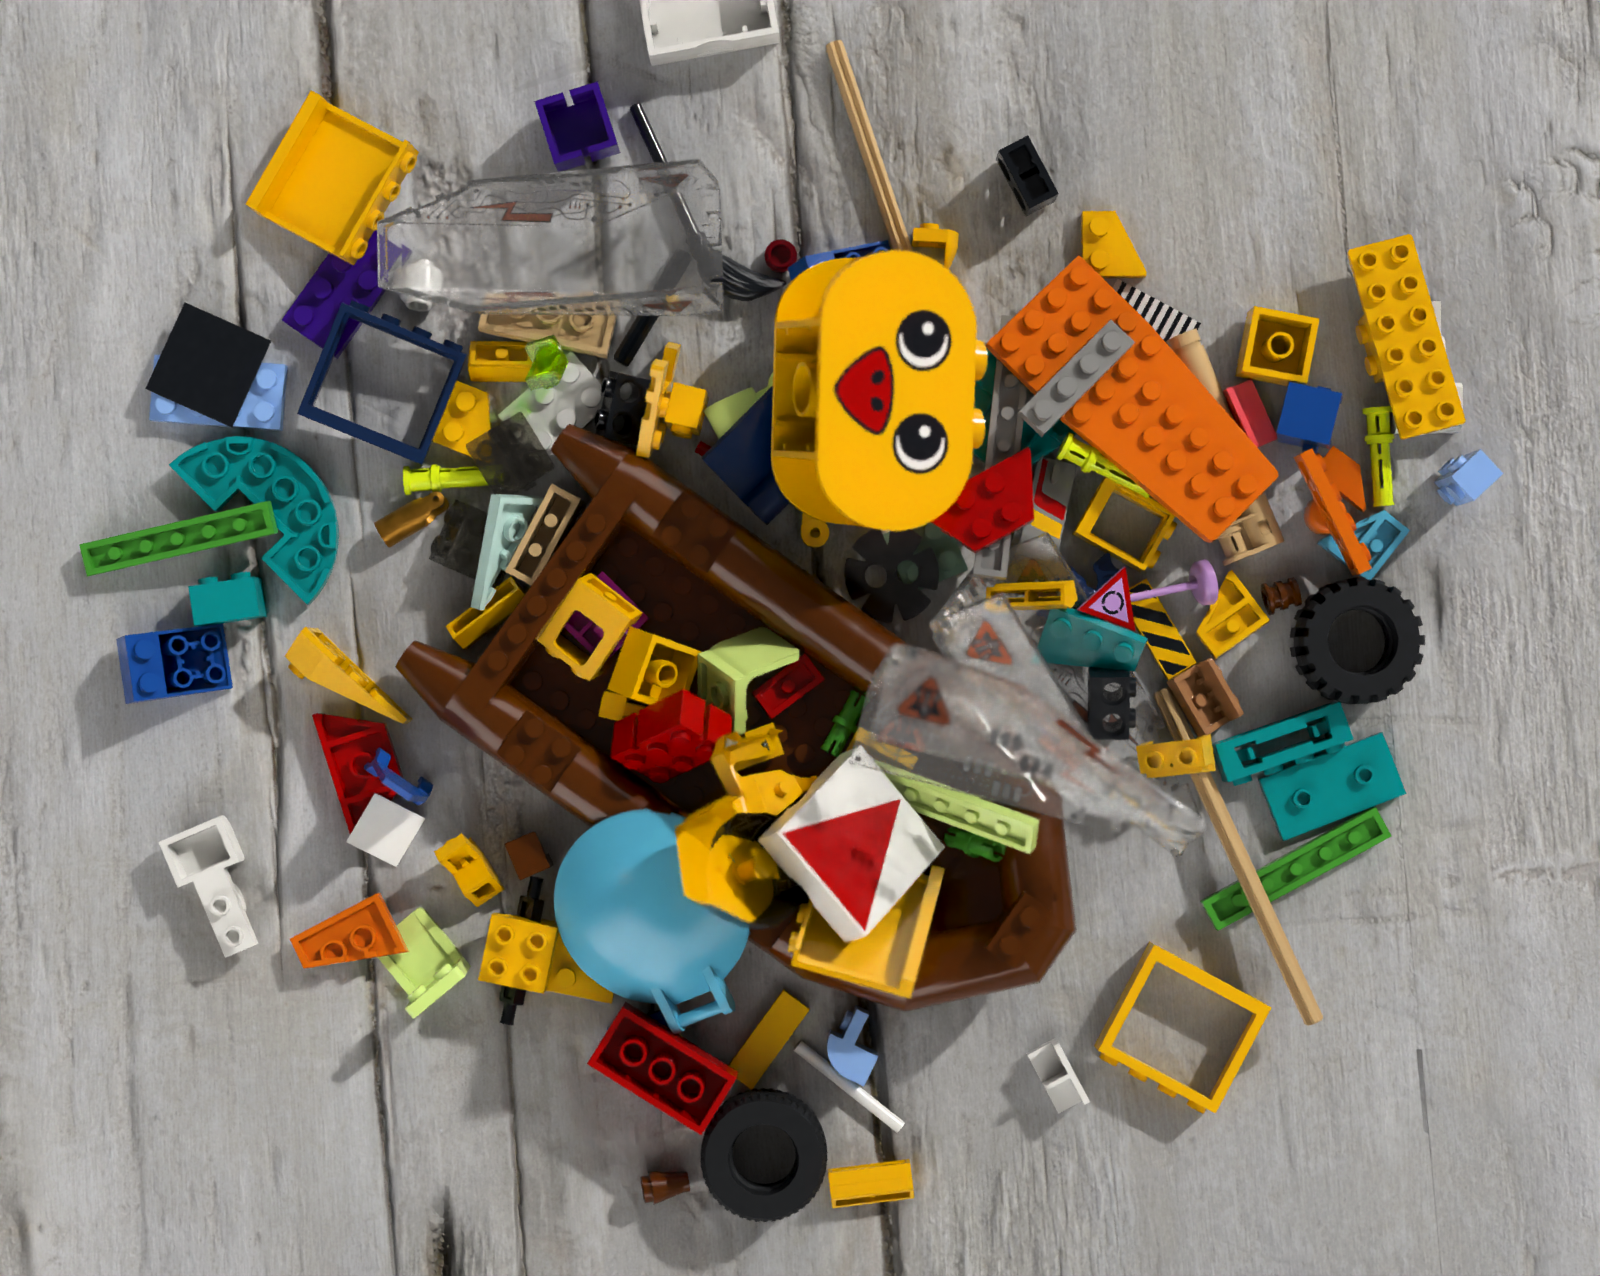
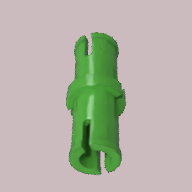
M851 690L839 716H834L832 720L834 725L820 747L821 750L829 753L833 743L836 742L830 753L836 758L841 754L851 733H855L858 729L856 724L865 707L870 702V699L862 695L858 704L854 707L860 695Z
M955 826L950 827L947 831L956 834V836L945 833V844L950 848L964 851L967 856L973 858L981 856L993 862H999L1003 857L993 853L998 852L1005 855L1006 847L1004 844Z

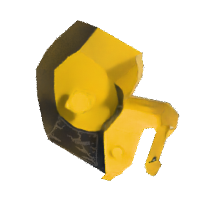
M770 729L767 734L741 738L736 731L718 738L711 762L728 796L690 814L679 826L675 827L684 895L721 919L741 928L766 929L777 927L797 909L807 896L804 889L784 872L758 839L788 808L797 804L804 797V793L809 790L817 776L801 778L787 774L780 769L741 777L733 769L737 762L772 755L777 746V734L784 730Z

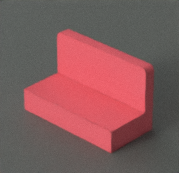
M1252 379L1223 390L1236 424L1257 448L1278 439Z

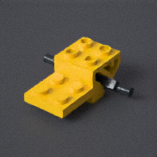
M530 876L527 895L520 896L516 915L493 913L491 915L480 968L479 981L502 985L499 1000L504 1002L500 1023L506 1025H514L517 1005L522 1006L524 1004L526 990L542 994L546 991L609 1004H612L614 998L613 992L597 984L577 965L562 941L556 921L541 919L544 900L539 899L544 879L536 876Z

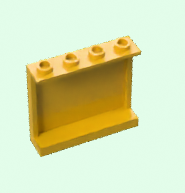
M310 91L245 205L265 219L354 266L357 260L366 253L368 241L374 230H377L382 225L384 213L390 202H393L398 197L401 183L406 174L414 169L419 152L409 141L404 140L402 142L331 105L321 95Z
M932 865L929 876L921 874L866 937L849 942H844L814 907L810 898L808 904L801 903L796 921L802 924L800 932H792L788 951L793 952L791 966L911 999L945 868Z

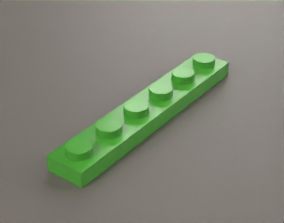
M265 501L79 544L86 574L87 576H93L277 534L278 529L271 501Z
M1371 807L1257 869L1256 872L1270 902L1390 838L1391 834L1377 808ZM1238 880L1200 900L1217 931L1253 912Z

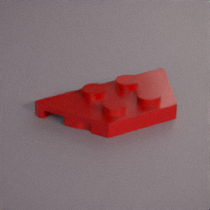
M1029 447L968 479L954 503L943 514L932 520L931 523L939 527L948 536L961 542L963 546L972 552L977 553L1034 522L1032 465Z
M315 713L312 714L349 833L351 834L375 793L390 801L398 794L384 785L378 776L375 777L364 770L365 764L367 762L371 763L376 756L375 751L379 747L391 755L388 768L403 779L404 777L386 723Z

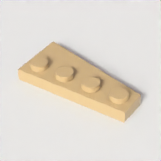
M593 294L579 295L583 297L571 298L553 295L555 300L513 299L519 305H527V302H529L530 306L484 302L488 307L483 305V310L487 313H481L478 325L479 332L607 359L619 308L611 307L620 306L621 294L598 296L599 299H594ZM485 297L484 300L509 301L505 297ZM588 299H589V301H590V304H591V303H594V304H592V306H589V305H588V304H589V303H588ZM599 301H601V302H602V301H615V302H607L606 305H605V303H604V305H602V304L599 305V304H600ZM558 306H566V307H569V308H568V309H560ZM539 307L545 308L547 310L544 312H539L538 310L533 311L534 313H531L532 310H537V308ZM548 307H556L558 310H550V312H556V313H595V314H555V313H546V312H549V308H548ZM583 307H608L604 309L613 311H599L595 309V311L576 312L573 309L585 310Z

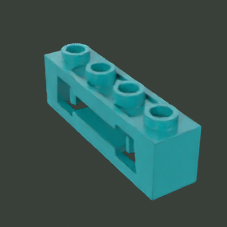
M1331 702L1214 742L1212 747L1222 781H1232L1233 786L1252 781L1251 775L1263 771L1265 775L1279 772L1284 769L1282 764L1292 760L1295 761L1296 765L1315 759L1313 753L1326 749L1327 754L1346 748L1345 742L1354 739L1341 702ZM1319 718L1322 719V721L1319 722V723L1311 724V725H1308V726H1307V722H1310V721H1313V720H1316V719H1319ZM1307 728L1310 737H1319L1325 734L1323 739L1314 742L1305 740L1255 757L1252 747L1247 746L1237 751L1234 749V747L1249 742L1257 745ZM1256 758V762L1244 766L1241 763Z

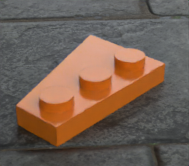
M376 893L290 938L303 968L409 952L381 893Z

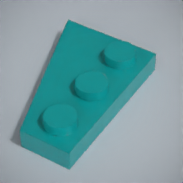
M1073 608L1050 609L1032 662L1135 671L1148 638Z

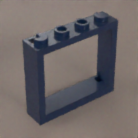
M351 301L350 306L341 303L297 414L424 465L442 416L467 358V354L461 352L463 346L447 339L444 340L443 344L431 340L432 333L416 326L413 327L412 331L400 327L401 320L383 313L382 317L378 318L368 314L370 307L361 303ZM350 318L454 361L419 449L314 407Z

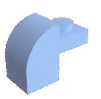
M856 1005L853 1012L846 1011L839 1028L844 1030L842 1034L831 1029L829 1030L827 1052L832 1066L840 1075L861 1086H865L878 1059V1052L856 1042L869 1016L868 1010Z

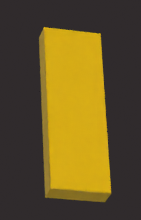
M783 989L728 1065L738 1071L737 1080L751 1090L754 1088L809 1012L810 1008L786 990Z

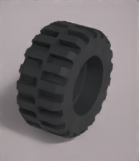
M1366 577L1351 578L1327 584L1319 588L1317 593L1310 595L1304 601L1305 606L1303 609L1298 610L1294 617L1297 620L1296 626L1291 628L1290 638H1294V647H1290L1291 657H1296L1298 665L1295 668L1298 674L1304 675L1307 679L1305 683L1312 690H1318L1321 696L1345 704L1380 702L1386 700L1389 695L1399 693L1404 689L1403 684L1411 681L1416 675L1413 669L1415 665L1421 664L1423 654L1419 653L1420 645H1425V635H1420L1418 628L1423 623L1420 616H1414L1412 610L1415 606L1410 599L1404 600L1401 597L1402 592L1396 587H1388L1384 581L1377 579L1368 580ZM1350 610H1361L1371 614L1379 622L1385 638L1384 651L1379 662L1370 670L1360 673L1342 669L1334 661L1328 646V635L1332 623L1339 615Z

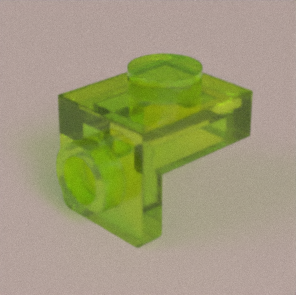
M551 335L528 342L525 350L532 361V365L525 381L530 390L542 387L550 389L559 384L569 361L556 337Z

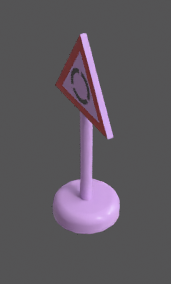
M1204 559L1192 564L1189 572V582L1130 594L1126 566H1123L1076 610L1135 631L1131 602L1191 590L1194 598L1201 605L1215 604L1218 599L1217 577L1210 562Z

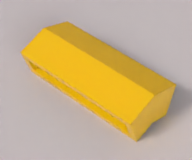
M511 576L495 588L497 591L492 600L486 605L485 610H477L470 607L445 626L453 639L463 649H468L506 620L526 594L523 588Z
M1074 580L995 584L994 587H986V608L992 611L1072 608L1078 599ZM1061 591L1060 596L1038 597L1037 592ZM1025 593V597L1003 598L1002 594ZM1001 601L1002 605L998 606L996 602Z
M909 1159L828 1169L832 1208L914 1198Z

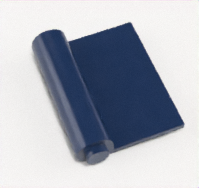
M773 385L701 457L718 477L766 525L790 503L780 491L771 467Z

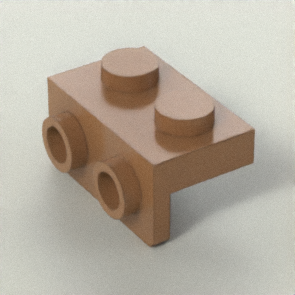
M1211 657L1196 663L1167 681L1168 686L1198 737L1211 734L1229 721L1237 719L1244 714L1239 705L1238 698L1232 693L1223 677L1221 669Z

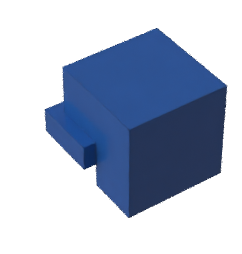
M1289 382L1276 432L1278 442L1302 447V453L1311 448L1315 454L1318 452L1319 447L1330 449L1335 421L1343 399L1342 393L1331 391L1330 388L1318 386L1316 388Z

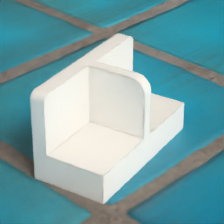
M1056 1038L1026 1053L1058 1114L1081 1101L1084 1105L1090 1103Z

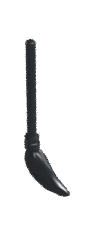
M639 103L632 105L629 110L656 169L660 166L662 169L671 170L642 105ZM662 180L687 233L688 239L686 243L691 249L692 256L697 261L699 274L709 288L731 299L752 301L775 292L786 285V282L782 279L757 273L723 254L715 253L707 239L706 233L700 232L679 185Z

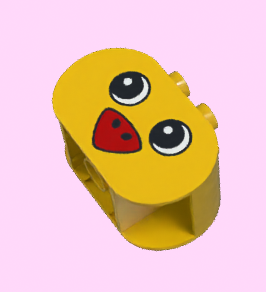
M885 251L856 258L832 259L813 265L801 272L789 283L782 293L777 304L774 320L771 467L775 481L782 494L793 506L806 515L834 524L888 531L908 530L925 525L943 514L963 490L971 471L973 449H978L984 439V416L979 408H974L975 381H980L986 371L987 350L982 340H976V316L967 292L959 280L939 262L923 254L910 251Z

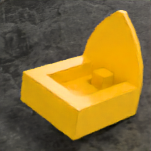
M921 223L920 228H913L911 246L944 248L943 266L949 269L957 252L959 233L950 229H939V225L935 223Z

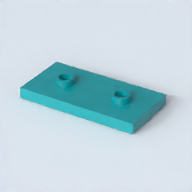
M1378 732L1347 744L1343 750L1330 754H1321L1311 761L1298 765L1295 764L1258 779L1282 841L1406 794L1383 732Z

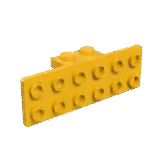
M1407 234L1350 249L1347 252V256L1364 315L1358 320L1356 336L1359 344H1364L1367 357H1365L1364 362L1368 375H1373L1375 384L1384 382L1400 439L1404 440L1462 425L1466 419L1412 235Z

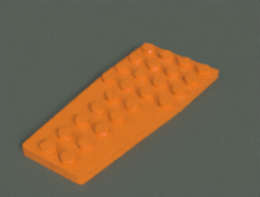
M1078 255L986 343V348L1022 384L1036 395L1110 320L1119 326L1135 342L1134 345L1060 420L1089 445L1098 449L1101 455L1113 463L1207 543H1212L1278 478V471L1155 329Z

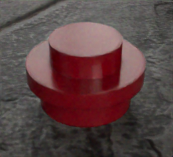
M783 239L775 240L765 250V262L775 272H787L788 267L797 261V251L789 241Z

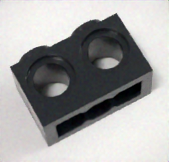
M1028 135L998 151L996 161L1025 216L1055 202L1059 193Z
M609 371L608 377L603 379L601 385V396L604 397L601 409L596 411L593 426L596 429L595 434L611 440L638 445L641 422L647 405L645 401L646 393L650 387L651 380ZM629 383L632 393L628 399L623 400L620 396V389L622 385ZM622 415L625 421L624 427L621 431L615 432L613 421L617 416Z
M1088 667L1087 728L1089 740H1129V728H1135L1136 711L1135 708H1130V697H1136V677H1130L1129 671ZM1109 683L1120 685V688L1114 692L1104 689ZM1109 714L1120 716L1115 722H1106L1104 720L1105 716Z

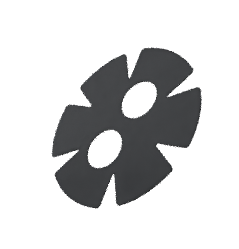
M872 529L855 542L852 548L866 561L846 559L845 583L852 600L870 593L861 611L873 619L891 623L893 621L895 604H897L904 621L914 618L928 607L931 600L918 587L937 590L939 567L931 547L913 555L922 541V536L910 529L890 531L887 545L881 530ZM909 560L917 565L919 574L913 583L905 584L897 578L896 569L902 561ZM875 564L882 566L887 573L885 584L878 588L871 587L865 580L867 568Z

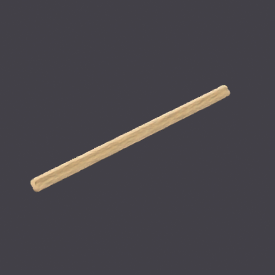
M841 40L832 41L826 45V51L893 251L913 252L844 44Z
M1170 687L1155 692L1154 699L1173 740L1195 739ZM1211 773L1190 774L1304 1024L1309 1026L1318 1023L1323 1019V1015Z

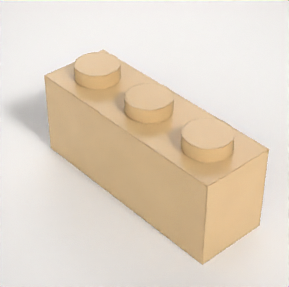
M551 484L505 572L532 585L566 538L584 501Z

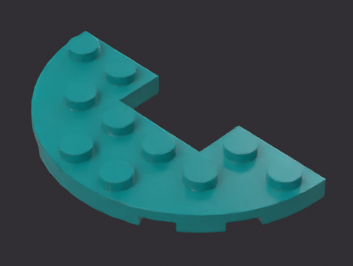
M243 436L225 437L208 443H201L187 450L169 464L215 512H219L239 491L253 504L271 501L277 528L284 536L261 559L307 605H310L317 598L326 585L336 561L339 527L336 509L328 489L309 464L292 451L278 444Z

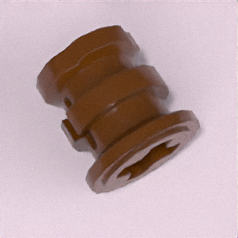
M1294 577L1288 578L1285 583L1281 580L1276 581L1270 587L1266 583L1261 584L1262 600L1269 615H1274L1277 608L1286 610L1292 604L1296 607L1302 605L1301 592Z

